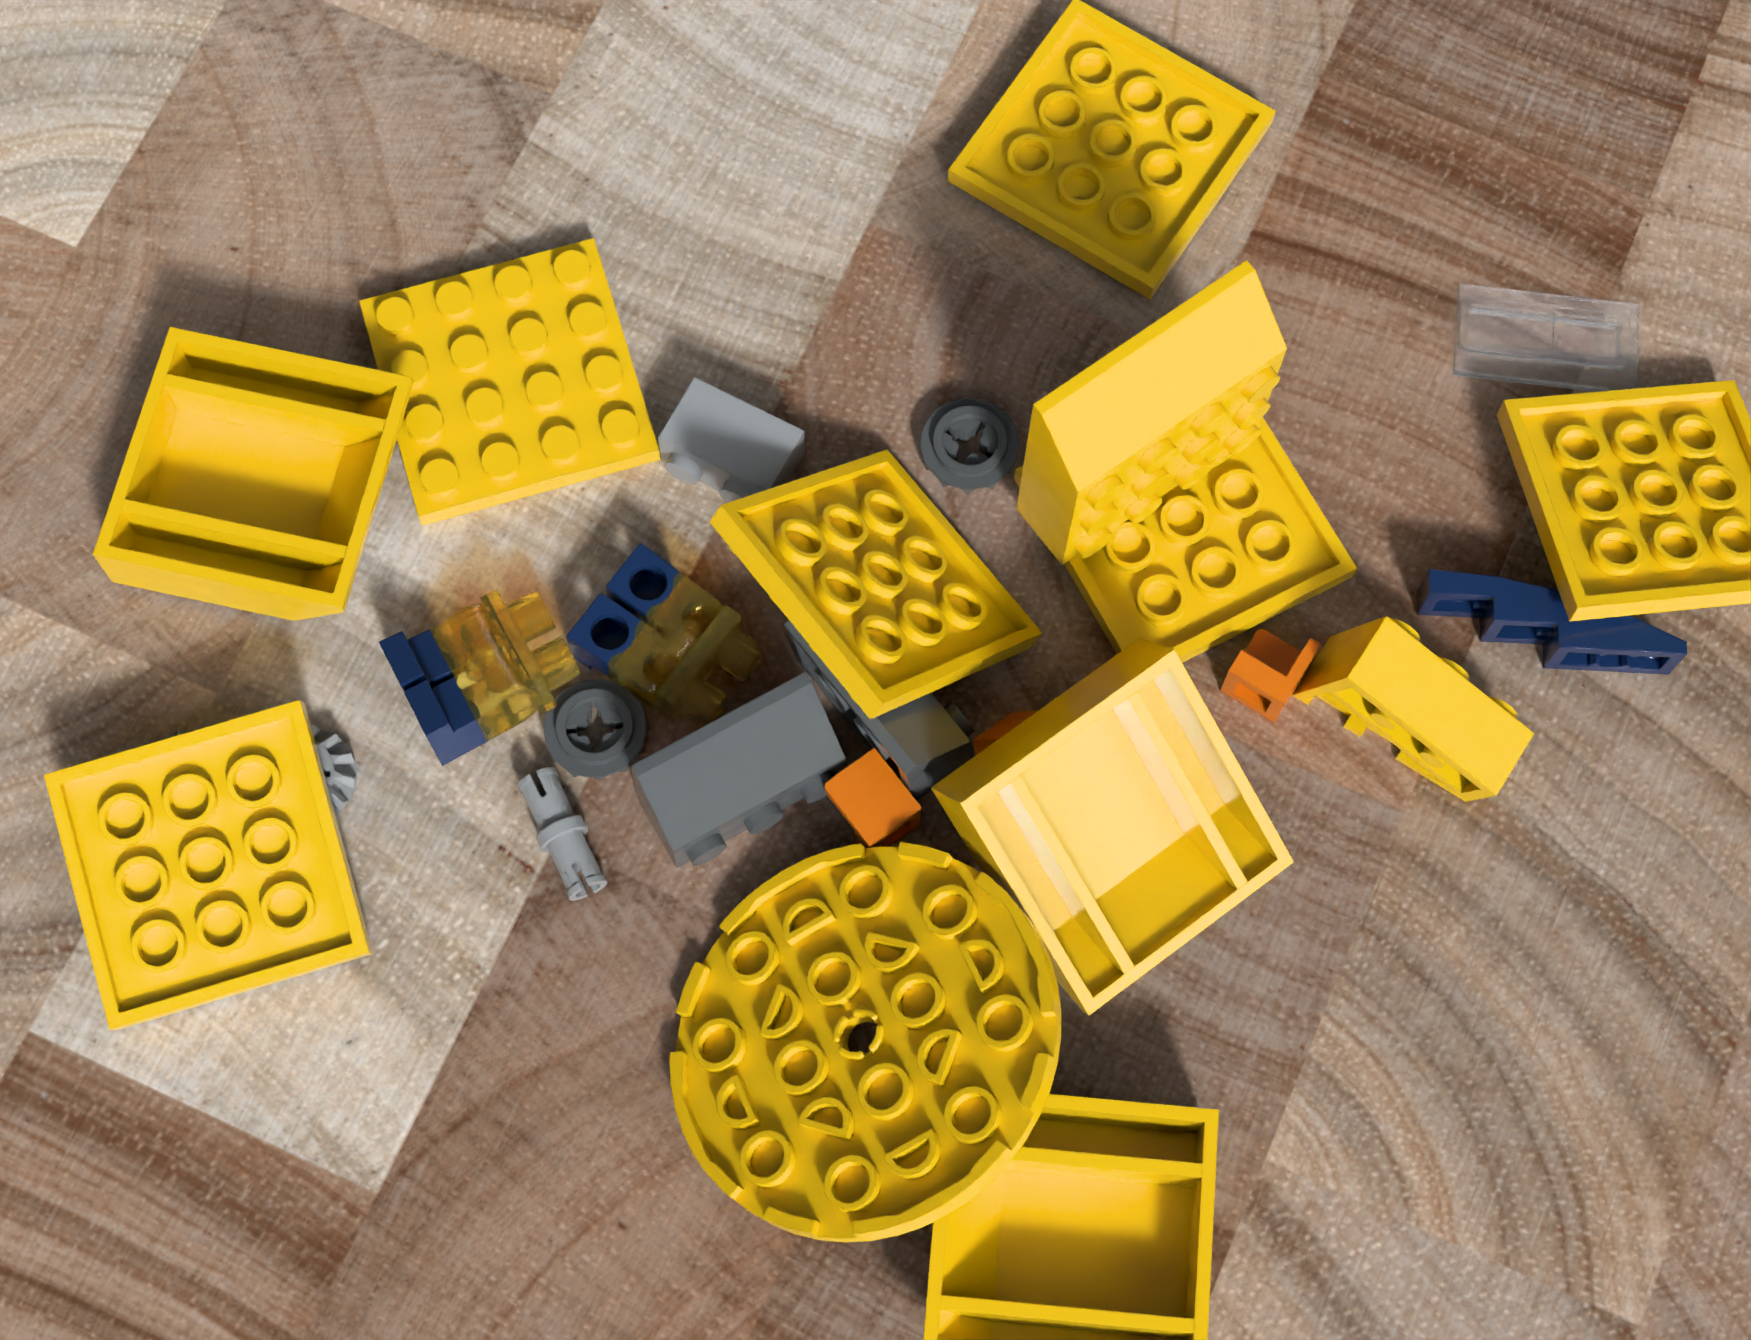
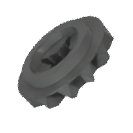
M963 398L942 405L930 415L921 433L920 448L925 470H930L939 479L942 487L950 485L961 488L968 495L974 489L988 487L993 490L998 481L1007 474H1011L1019 452V438L1014 423L1002 409L985 400ZM981 429L979 450L984 455L979 456L972 453L966 460L962 459L958 463L959 445L955 441L959 439L967 442L972 436L976 437Z
M599 679L578 682L562 691L554 699L547 711L544 721L546 746L553 761L566 769L573 777H591L601 781L608 775L626 772L629 764L637 755L643 753L647 730L643 708L629 690L617 683ZM592 708H597L598 716L601 717L604 727L615 728L614 732L604 734L602 739L603 745H600V752L595 753L594 747L591 746L588 736H577L579 730L589 728Z

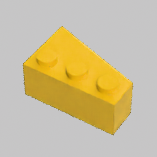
M1385 616L1334 634L1328 638L1294 691L1293 697L1308 706L1315 696L1349 716L1343 727L1360 738L1366 728L1380 735L1401 750L1395 758L1396 760L1464 802L1497 796L1535 734L1517 720L1518 714L1509 704L1484 694L1468 681L1469 675L1460 665L1435 655L1419 642V634L1411 626L1400 620L1390 619Z

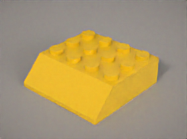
M1247 260L1033 404L1016 509L1061 565H1064L1078 554L1083 559L1094 555L1110 541L1113 536L1111 531L1128 519L1133 524L1143 521L1161 505L1163 501L1161 497L1177 485L1183 490L1190 488L1210 471L1213 460L1226 451L1232 456L1237 455L1248 448L1259 437L1261 433L1259 426L1262 417L1270 408L1268 400L1272 389L1280 381L1278 372L1287 347L1258 275Z
M169 327L92 555L109 579L118 584L291 621L343 613L414 384L413 378Z
M1141 638L931 787L981 871L1000 885L1030 919L1051 959L1056 980L1087 1015H1091L1294 862L1176 651Z
M1049 1094L1041 1115L1030 1135L1003 1171L970 1201L947 1216L933 1222L923 1340H1208L1219 1110Z

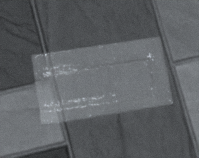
M1460 283L1457 290L1456 325L1453 328L1455 334L1453 375L1594 392L1638 388V360L1641 350L1639 346L1640 304Z

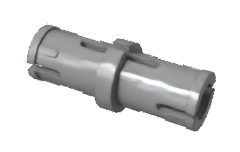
M542 768L537 770L536 773L546 792L544 797L530 774L522 778L518 782L517 787L523 794L540 830L536 836L537 842L543 852H550L567 890L568 899L571 901L588 897V894L578 874L579 871H582L588 886H591L594 893L603 889L608 881L605 875L602 874L585 839L588 827L582 816L574 815L558 779L556 768Z

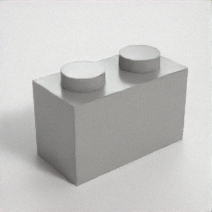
M695 377L658 436L661 461L665 464V468L669 473L685 483L695 485L700 481L718 490L720 496L726 502L790 482L805 456L804 430Z

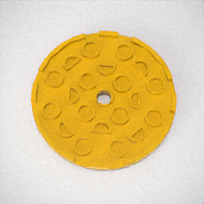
M900 842L899 847L865 848L861 843L827 850L782 870L743 899L722 921L719 928L723 930V933L714 943L703 963L695 961L684 985L676 1009V1013L681 1016L676 1052H670L669 1064L674 1107L683 1135L693 1155L706 1174L725 1194L755 1216L795 1235L833 1242L874 1241L922 1228L947 1216L974 1198L1011 1162L1030 1135L1041 1115L1051 1090L1061 1043V1004L1053 965L1040 935L1017 903L990 876L954 859L947 852L923 845ZM864 1022L877 1023L875 1038L868 1047L870 1051L868 1053L863 1051L850 1052L848 1038L852 1030L858 1024Z

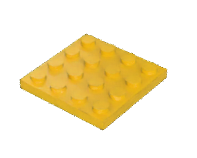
M1072 0L948 169V182L1141 295L1151 299L1272 125L1276 111L1083 1Z
M594 238L359 300L378 370L410 376L414 381L397 441L418 518L422 526L661 460L656 437Z
M1735 380L1503 400L1497 417L1569 622L1751 603V419Z
M1263 417L1259 426L1261 430L1259 437L1244 451L1234 456L1226 451L1211 462L1212 468L1195 485L1185 490L1177 485L1161 497L1163 500L1161 505L1146 519L1137 524H1133L1128 519L1111 531L1113 534L1112 538L1097 553L1085 559L1078 554L1064 564L1116 654L1141 638L1174 649L1183 663L1354 576L1357 570L1356 565ZM1023 466L1015 469L1014 480L1019 489Z
M888 449L722 504L710 520V524L727 543L731 551L741 560L767 592L770 599L780 608L806 640L810 648L819 656L870 720L1028 650L1042 634L1041 630Z
M301 700L44 774L109 1030H120L373 954L306 705Z

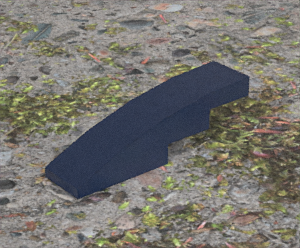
M1429 569L1417 590V615L1479 618L1480 642L1543 645V668L1670 674L1687 655V641L1631 615L1569 622L1559 590L1497 576Z

